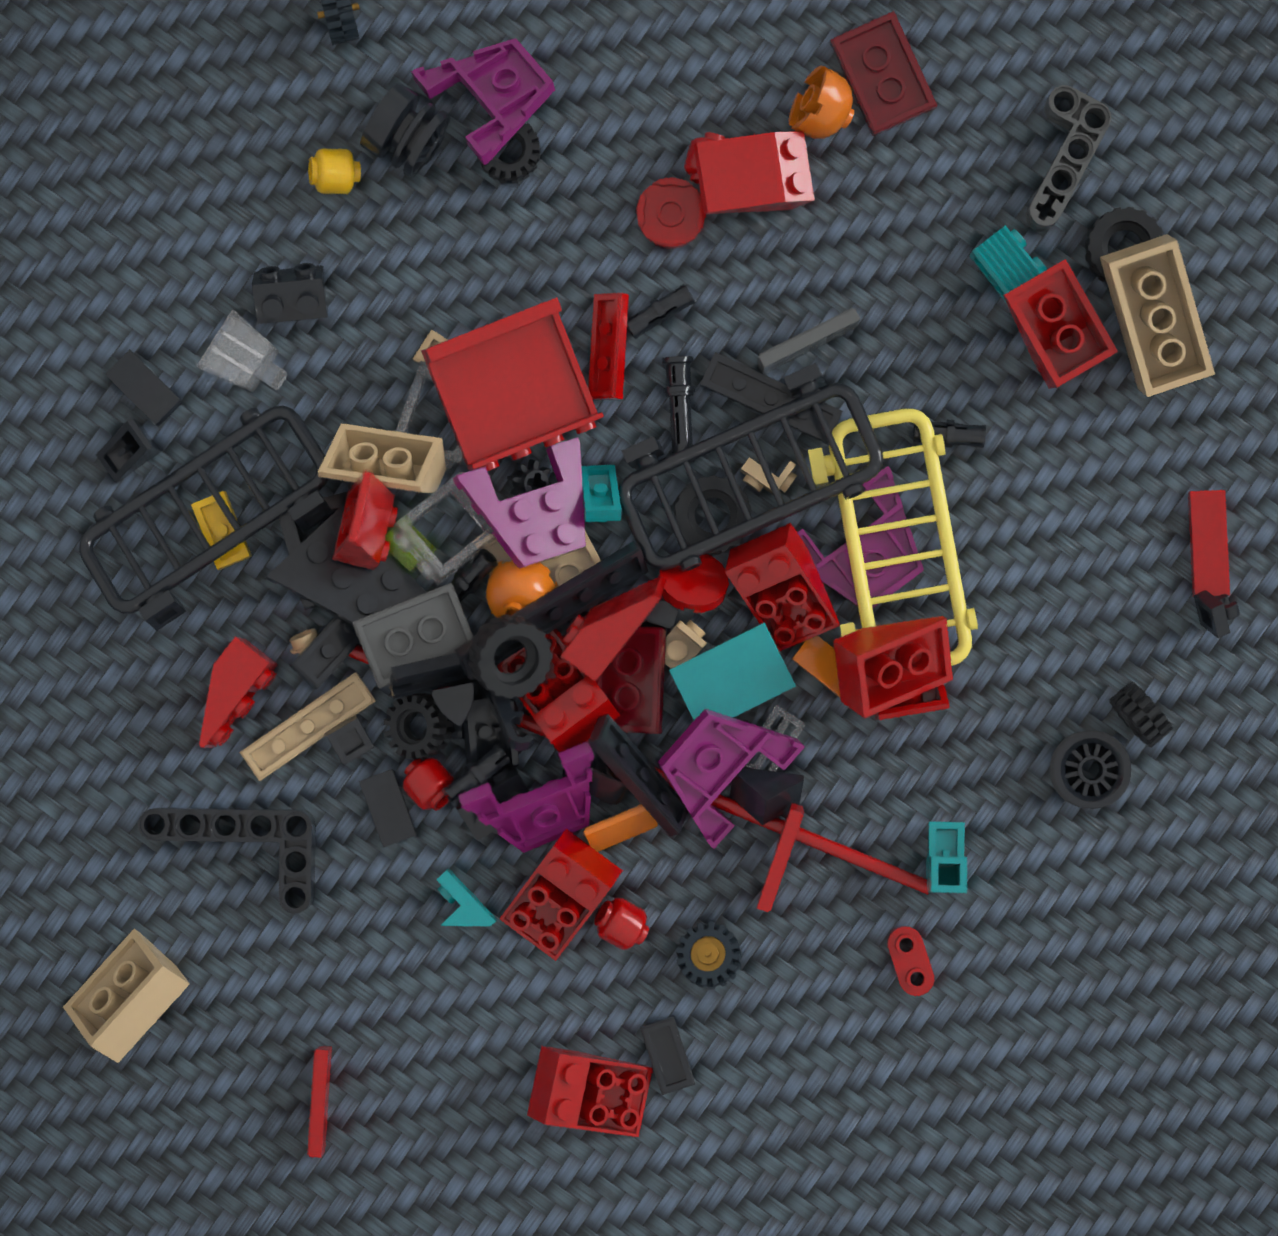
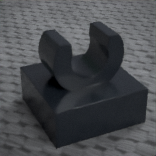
M1206 590L1194 595L1200 625L1218 639L1229 634L1228 620L1240 615L1238 602L1230 603L1227 594L1214 597Z

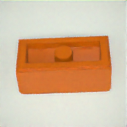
M819 636L806 640L791 660L840 698L834 648Z
M640 804L585 827L584 834L590 846L599 852L654 829L658 826V823Z

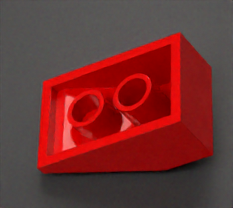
M803 131L770 132L693 144L704 214L792 210L815 200Z
M1066 259L1003 295L1028 352L1049 389L1061 386L1118 352Z
M364 471L348 491L332 560L374 570L380 564V561L385 562L387 559L390 541H386L385 537L387 528H393L398 508L393 506L395 495L372 472Z
M659 576L590 608L584 617L578 614L568 626L567 633L561 641L566 644L561 656L596 681L660 600L666 579Z
M944 616L865 627L833 640L841 702L863 718H867L953 680L947 618Z

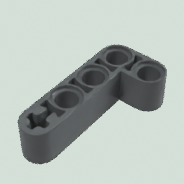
M1067 85L1056 87L1050 93L1044 105L1047 118L1069 130L1025 214L1028 225L1033 230L1039 232L1051 229L1062 215L1111 122V112L1106 105ZM1057 97L1066 98L1070 103L1071 109L1067 112L1059 111L1054 106V99ZM1085 115H1097L1101 120V127L1095 129L1089 127L1085 122ZM1071 144L1080 145L1085 151V157L1083 159H1074L1068 152V146ZM1052 176H1064L1068 181V189H1056L1052 184ZM1047 199L1054 200L1047 212L1048 216L1044 220L1038 218L1040 214L1038 210L1044 206Z

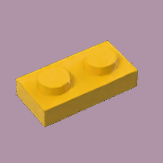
M225 491L219 492L238 522L227 493ZM213 496L191 504L201 531L210 546L234 531ZM246 540L214 561L217 570L252 557Z

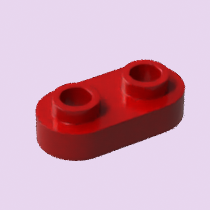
M900 926L895 928L888 936L887 948L899 985L909 995H924L930 991L934 984V973L920 933L912 927ZM904 938H909L912 941V947L908 951H902L899 947L900 941ZM914 972H920L923 975V981L918 985H914L910 981V977Z

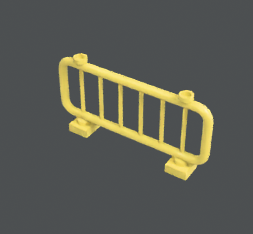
M904 408L867 415L873 429L906 422L914 423L919 428L922 445L885 451L883 456L886 459L923 452L928 480L869 490L847 500L843 493L838 495L862 628L876 626L872 607L874 604L949 591L954 619L947 620V626H956L958 637L957 647L950 652L951 666L959 664L969 655L972 648L971 630L978 629L975 609H967L962 586L939 456L946 455L942 434L935 435L930 419L923 412L916 409ZM853 418L840 422L832 430L833 437L846 466L869 462V455L845 459L843 439L849 433L858 432ZM830 445V455L823 456L822 448L808 450L812 478L816 487L827 485L828 476L834 475L835 481L843 477ZM930 486L934 515L858 528L853 500ZM936 521L941 549L864 563L859 535ZM943 556L948 584L871 598L866 570ZM854 622L840 625L841 637L859 630H855Z

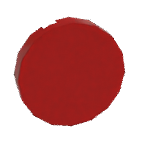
M674 177L659 179L652 183L639 197L636 209L638 226L645 238L656 246L668 249L683 247L694 241L702 231L706 214L703 211L701 194H699L698 190L688 181Z
M704 554L700 556L702 564L690 571L683 572L680 566L673 569L660 570L659 576L666 579L662 592L663 598L673 607L683 611L687 608L694 609L693 613H703L715 609L724 601L729 586V579L722 563L711 555Z

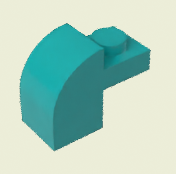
M928 822L926 880L929 893H967V857H964L965 822Z

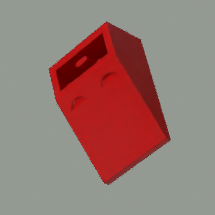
M791 523L730 549L725 573L759 624L765 623L779 652L839 627L840 622L811 554Z
M556 628L545 635V638L550 642V651L552 652L551 668L544 677L546 679L532 693L528 692L519 699L552 745L561 753L586 742L592 734L598 717L609 714L615 720L621 715L596 681L561 656L566 644L561 642L563 637ZM525 648L497 665L499 671L502 673L517 671L525 661Z
M234 637L213 665L199 746L202 748L223 746L234 732V729L230 727L236 718L241 717L243 719L256 703L252 699L258 690L263 689L265 691L277 676V673L273 670L278 664L244 638Z
M565 829L500 917V920L556 961L612 888L623 870L568 829Z
M541 1046L527 1116L545 1125L639 1137L653 1068L573 1050Z

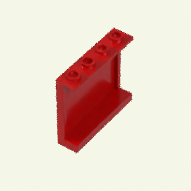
M558 298L540 303L421 350L468 470L486 466L487 471H490L500 466L498 463L499 459L511 455L512 461L531 454V446L543 442L545 447L557 444L565 440L563 433L573 429L576 430L577 434L584 433L596 428L595 421L604 417L602 412L598 413L562 323L559 312L563 310Z

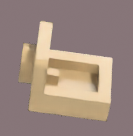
M749 457L740 471L746 475L743 481L758 492L764 488L773 494L760 464ZM792 461L788 463L779 477L772 473L778 489L784 493L797 477L792 472L796 466Z

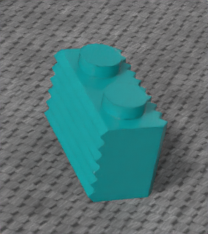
M1006 225L975 248L969 255L1004 301V294L1047 270L1044 263L1035 256L1032 259L1025 251L1024 247L1027 246V243L1016 229L1010 231Z

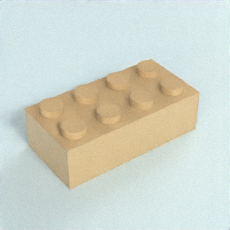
M1166 234L1101 256V264L1138 390L1145 396L1150 397L1215 375L1178 241Z

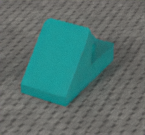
M615 465L581 466L584 520L586 522L621 521V504Z
M449 868L437 879L441 884L437 889L449 903L453 904L457 901L461 905L441 926H492L496 922L497 918Z

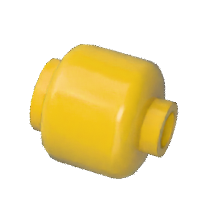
M319 149L315 157L309 158V184L315 185L316 190L321 194H349L354 182H360V161H354L353 155L348 149Z

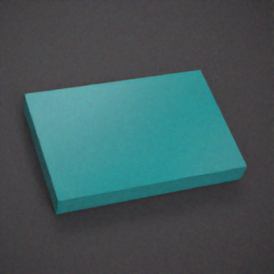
M765 623L669 670L693 720L704 709L734 718L796 687Z

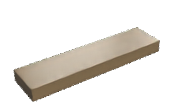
M355 672L243 749L240 754L257 779L262 781L323 739L327 731L354 715L356 716L375 703L376 699L358 673Z

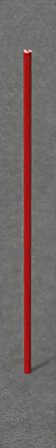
M357 645L348 656L368 664L362 647ZM524 714L521 724L516 725L547 738L533 717ZM655 768L675 791L664 771ZM719 794L711 803L715 808L762 826L731 798ZM775 818L762 827L781 834L785 821ZM799 828L796 841L924 894H929L925 878L804 828Z

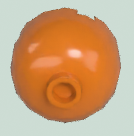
M821 65L815 68L804 81V83L810 86L803 96L797 93L788 120L789 125L792 126L791 129L803 131L805 136L814 139H825L837 133L841 127L845 129L851 123L854 116L850 85L838 73Z
M502 560L497 563V566L490 573L487 582L486 600L491 613L496 618L506 614L511 616L557 588L558 584L557 581L554 584L549 576L551 571L541 563L520 569L513 561L502 564Z

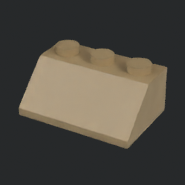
M341 423L318 470V475L324 478L356 482L364 471L372 472L386 487L423 493H436L446 471L442 438Z
M133 929L63 1008L92 1048L119 1063L190 983L171 960L139 931Z

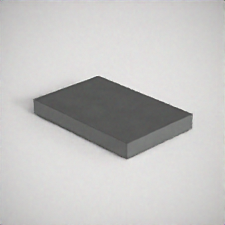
M851 308L759 354L756 365L760 373L766 374L856 329L860 317L855 308Z
M452 583L352 622L378 689L390 684L392 667L456 653V648L473 638Z

